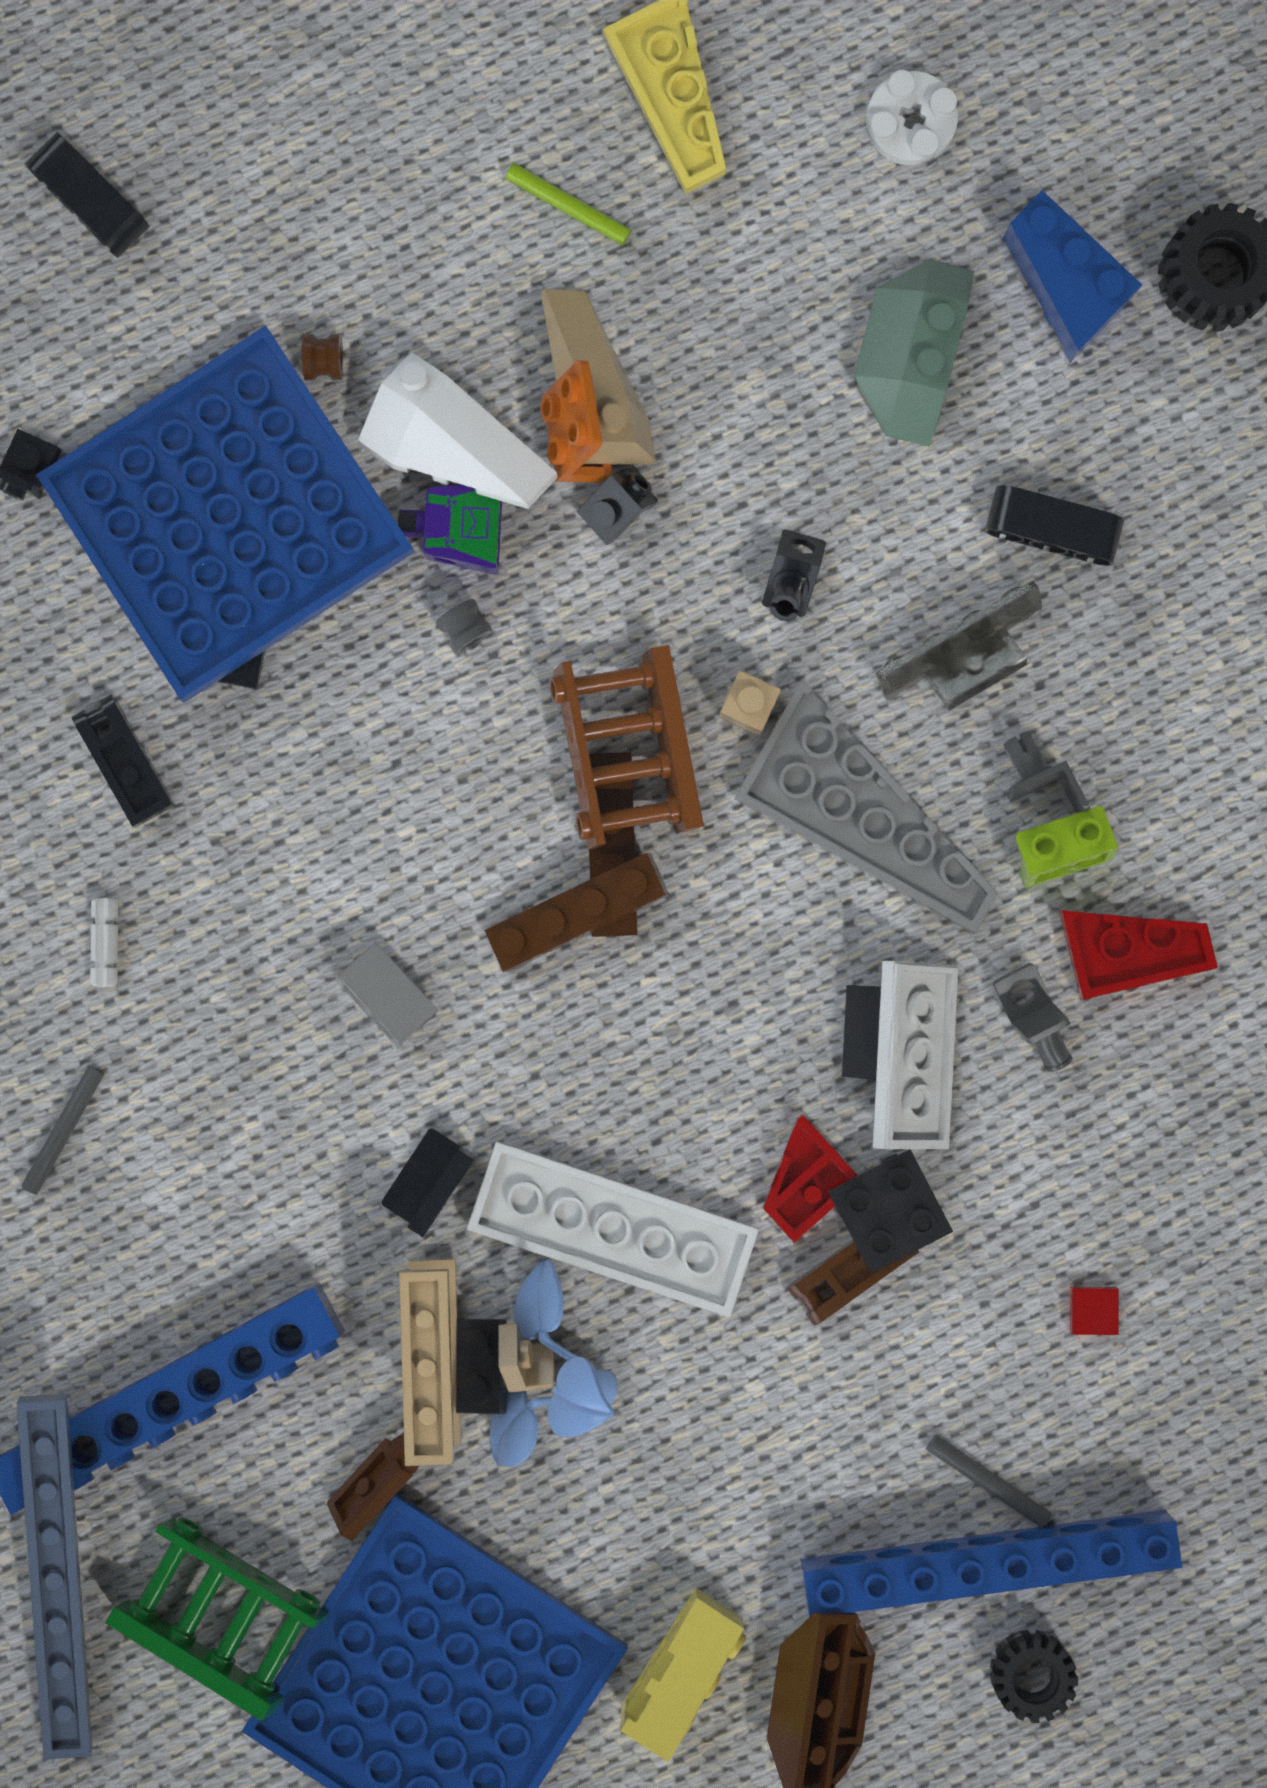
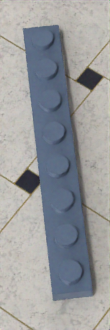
M67 1394L21 1396L17 1401V1416L43 1760L91 1756L93 1744Z

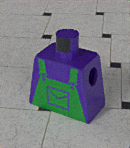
M459 484L427 489L425 511L399 510L398 526L407 538H424L423 554L427 560L499 575L502 501L476 493L475 488Z

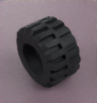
M1227 203L1222 211H1220L1218 204L1209 205L1203 213L1198 210L1190 215L1185 223L1181 224L1162 253L1164 258L1158 266V274L1163 275L1158 285L1160 293L1168 291L1170 295L1165 301L1169 310L1173 309L1176 305L1182 310L1177 317L1182 322L1186 323L1191 317L1196 319L1194 325L1196 329L1204 330L1208 324L1213 325V332L1223 331L1229 324H1231L1233 329L1242 325L1247 318L1251 319L1267 302V219L1264 218L1261 222H1258L1253 218L1257 211L1249 207L1243 213L1237 212L1238 204ZM1208 247H1220L1230 251L1237 257L1242 266V285L1236 288L1225 289L1208 282L1199 269L1198 252Z

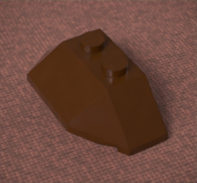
M815 1612L780 1644L766 1738L783 1788H835V1785L847 1773L862 1747L875 1652L867 1634L860 1625L861 1621L858 1614L854 1612L845 1614Z

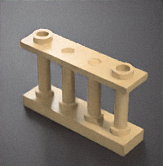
M456 1258L409 1260V1270H401L399 1272L405 1466L452 1465L454 1463V1445H461L460 1413H456L458 1319Z

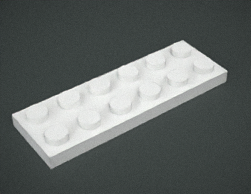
M496 1141L467 1230L730 1318L759 1228Z

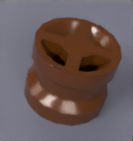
M314 334L303 335L302 368L305 381H313L318 376H329L332 380L343 379V341L341 334H331L328 338L320 339Z

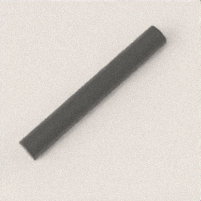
M88 1065L21 1185L24 1190L35 1195L38 1194L105 1073Z
M935 1434L926 1447L927 1451L1039 1527L1043 1528L1051 1517L1049 1510Z

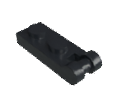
M111 694L100 701L101 706L89 713L83 710L72 716V720L131 826L136 828L175 806V803L134 733L120 704L114 695ZM110 722L115 731L101 739L97 728Z

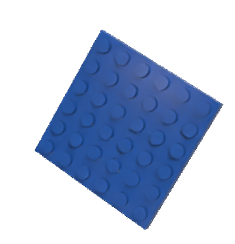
M266 325L36 475L175 693L184 703L415 552Z
M396 1493L321 1608L329 1613L326 1621L314 1629L308 1627L273 1681L275 1684L274 1690L284 1695L276 1712L262 1722L251 1715L241 1732L326 1788H539L628 1650V1644Z

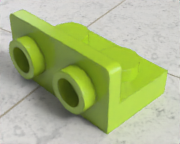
M1102 806L1018 832L1015 836V841L1023 860L1019 872L1025 889L1110 862L1119 848Z

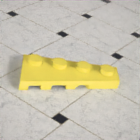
M659 0L603 28V35L685 195L726 175L725 160L714 113L711 109L704 70H702L695 31L688 10V1Z

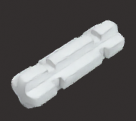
M95 898L91 902V917L95 918V924H91V961H95V967L90 968V983L94 987H114L117 984L118 968H114V961H118V925L114 924V918H118V901L113 898Z

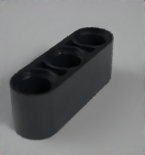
M58 132L24 163L31 173L41 183L44 182L46 188L72 214L75 213L78 217L77 219L104 246L107 245L110 249L109 251L116 258H119L150 227L138 211Z
M999 485L996 486L985 533L999 538L1000 534L1006 535L1005 540L1041 550H1043L1044 546L1050 547L1049 552L1086 562L1088 558L1094 559L1093 564L1111 566L1115 559L1125 519L1107 511L1013 486Z

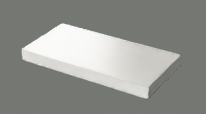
M882 961L873 1148L949 1149L958 984L957 965Z

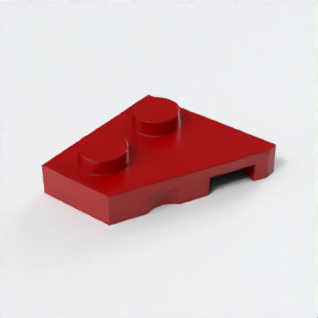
M803 1114L796 1119L762 1207L793 1243L799 1240L835 1207L828 1190L858 1176Z

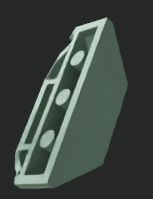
M929 260L876 288L854 379L885 436L930 447L947 392L969 304L974 271Z

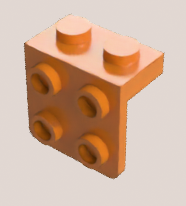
M577 360L542 395L540 411L542 419L546 422L549 437L547 448L548 460L557 472L558 478L556 482L604 483L612 475L611 464H584L600 449L602 436L590 365L588 361Z

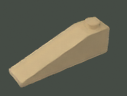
M544 289L541 292L556 381L577 360L588 361L590 365L602 444L600 449L584 464H654L656 459L648 417L586 291Z

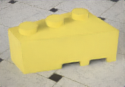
M695 1588L621 1704L620 1731L669 1763L682 1738L692 1726L696 1713L704 1699H708L717 1687L721 1678L719 1673L728 1658L733 1660L743 1646L746 1635L742 1633L744 1630L743 1618L698 1588Z

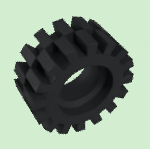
M1028 1630L1020 1631L1021 1636L1016 1638L1011 1634L1005 1638L1008 1643L1003 1647L999 1644L995 1650L996 1658L991 1659L990 1668L992 1669V1674H990V1679L994 1691L1003 1707L1008 1712L1012 1711L1017 1719L1024 1721V1718L1028 1717L1031 1723H1040L1039 1717L1045 1716L1048 1722L1054 1720L1053 1713L1059 1710L1063 1714L1068 1709L1065 1704L1067 1700L1074 1701L1076 1693L1073 1688L1078 1686L1075 1663L1065 1647L1052 1635L1048 1637L1043 1631L1036 1630V1634H1030ZM1030 1659L1044 1661L1051 1670V1678L1048 1685L1038 1692L1024 1691L1016 1682L1018 1668L1023 1662Z

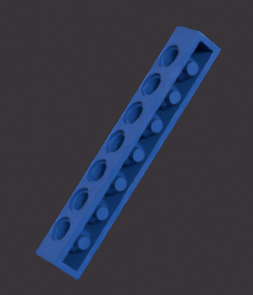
M320 1282L69 1417L74 1491L94 1480L92 1471L106 1463L111 1471L133 1459L135 1454L132 1449L148 1441L150 1447L154 1448L174 1437L176 1433L173 1427L189 1419L192 1426L197 1425L217 1413L214 1407L215 1404L228 1397L235 1404L258 1391L254 1383L270 1375L274 1382L298 1369L295 1361L311 1353L314 1360L338 1348L339 1345L336 1339L341 1337L345 1329ZM293 1324L297 1326L303 1335L302 1344L295 1347L285 1344L280 1336L282 1325ZM251 1346L259 1351L262 1358L260 1367L248 1368L241 1362L240 1350L242 1347ZM209 1368L217 1372L221 1381L218 1390H208L202 1386L199 1379L201 1369ZM161 1391H171L178 1397L179 1410L177 1412H168L161 1407L159 1403ZM120 1413H129L136 1418L138 1422V1432L136 1434H127L120 1428L118 1423ZM80 1435H87L94 1439L97 1445L96 1456H87L80 1451L78 1447ZM20 1445L0 1455V1496L10 1515L24 1508Z
M1166 1510L1048 1525L1043 1528L1033 1527L800 1559L809 1617L815 1612L845 1614L1183 1568L1176 1520Z

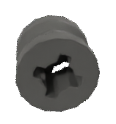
M474 599L455 606L436 621L440 631L447 632L451 638L450 647L454 654L466 651L493 632L489 623L482 621L479 617V607Z

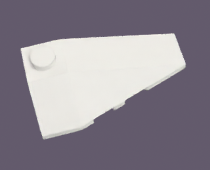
M412 352L381 383L358 438L359 446L393 469L406 473L411 469L432 475L433 481L448 485L449 481L472 487L475 488L476 493L526 509H529L558 478L557 472L453 380Z

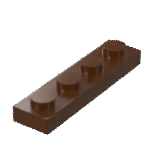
M632 753L589 754L591 768L632 761ZM632 780L595 786L600 813L633 808ZM634 826L604 831L606 844L595 849H589L590 879L635 858ZM637 911L593 931L592 937L638 936Z
M645 853L486 929L485 932L502 972H508L661 900L670 894L652 854Z

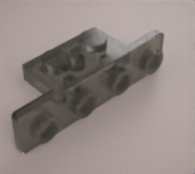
M1030 581L1021 587L1011 588L1001 599L986 608L972 611L952 628L943 633L933 634L913 651L904 656H897L889 660L882 669L876 672L880 691L884 698L890 700L926 679L945 707L950 711L1028 665L1026 655L1007 630L1042 610L1040 590L1034 581Z

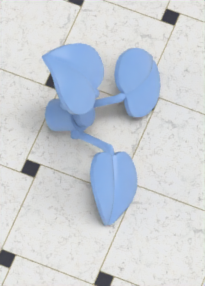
M547 1258L540 1261L523 1282L514 1305V1320L524 1339L533 1340L538 1337L541 1344L568 1361L563 1364L558 1372L556 1385L553 1386V1396L534 1398L528 1401L526 1391L510 1393L508 1390L506 1391V1413L492 1414L490 1424L492 1455L497 1466L501 1467L518 1466L533 1452L538 1437V1420L533 1411L538 1407L548 1406L547 1416L552 1431L557 1436L566 1438L585 1434L615 1414L611 1407V1403L617 1393V1379L614 1373L595 1368L587 1358L576 1356L554 1342L549 1336L548 1332L555 1331L561 1323L564 1303L556 1268L553 1262Z

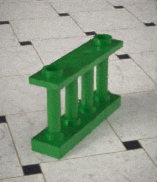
M179 1517L178 1520L173 1518L160 1523L155 1532L171 1541L140 1599H134L133 1602L127 1600L114 1606L105 1624L261 1722L276 1712L284 1695L274 1690L275 1684L272 1681L301 1628L305 1624L314 1629L326 1621L329 1613L319 1607L321 1602L314 1595L301 1589H296L294 1592L203 1536V1529L197 1523L183 1517ZM186 1552L208 1564L209 1568L179 1623L170 1625L157 1617L158 1611L156 1607ZM227 1576L247 1588L248 1592L218 1647L211 1648L210 1650L196 1641L197 1635L194 1632L224 1577ZM266 1600L288 1615L258 1670L249 1674L234 1665L236 1660L233 1656L262 1603Z

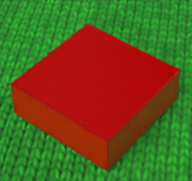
M1070 1286V1333L1072 1335H1119V1289L1117 1287Z

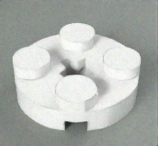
M898 70L891 74L889 79L881 83L873 93L866 114L867 128L869 129L870 137L874 141L873 144L879 153L895 163L910 166L921 164L923 161H929L933 157L936 158L942 154L950 145L958 124L956 95L941 80L925 72ZM911 108H916L920 110L919 116L926 121L923 125L915 123L912 129L906 128L904 126L905 118L899 114L903 110L910 111Z

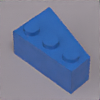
M1043 190L1010 222L1003 236V240L1029 288H1032L1039 301L1048 324L1052 326L1064 348L1063 352L1069 363L1133 299L1142 286L1128 270Z

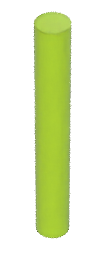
M512 163L507 171L506 180L618 244L625 245L632 232L630 228L516 163Z

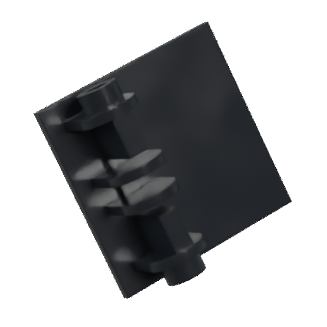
M911 1149L899 1155L897 1153L883 1159L881 1164L828 1190L870 1274L953 1232Z

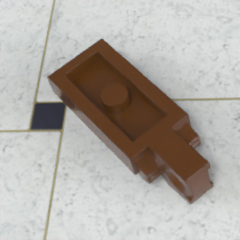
M404 1432L392 1441L385 1438L327 1501V1506L341 1536L353 1541L413 1476V1473L418 1470L419 1466H405Z

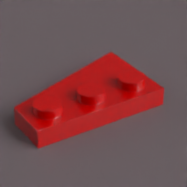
M1059 910L1080 1000L1218 968L1207 923Z

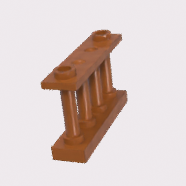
M669 645L649 649L642 655L643 661L639 662L638 667L574 677L571 661H567L558 665L554 669L555 676L550 677V691L553 702L555 704L560 703L581 810V812L576 813L577 832L581 840L586 839L588 850L605 845L604 831L665 820L669 824H674L676 834L704 827ZM639 685L649 691L651 707L647 708V712L589 722L582 721L578 695ZM650 730L652 734H657L660 752H656L655 757L591 768L586 741ZM659 775L660 779H666L669 797H665L664 802L600 813L595 786Z

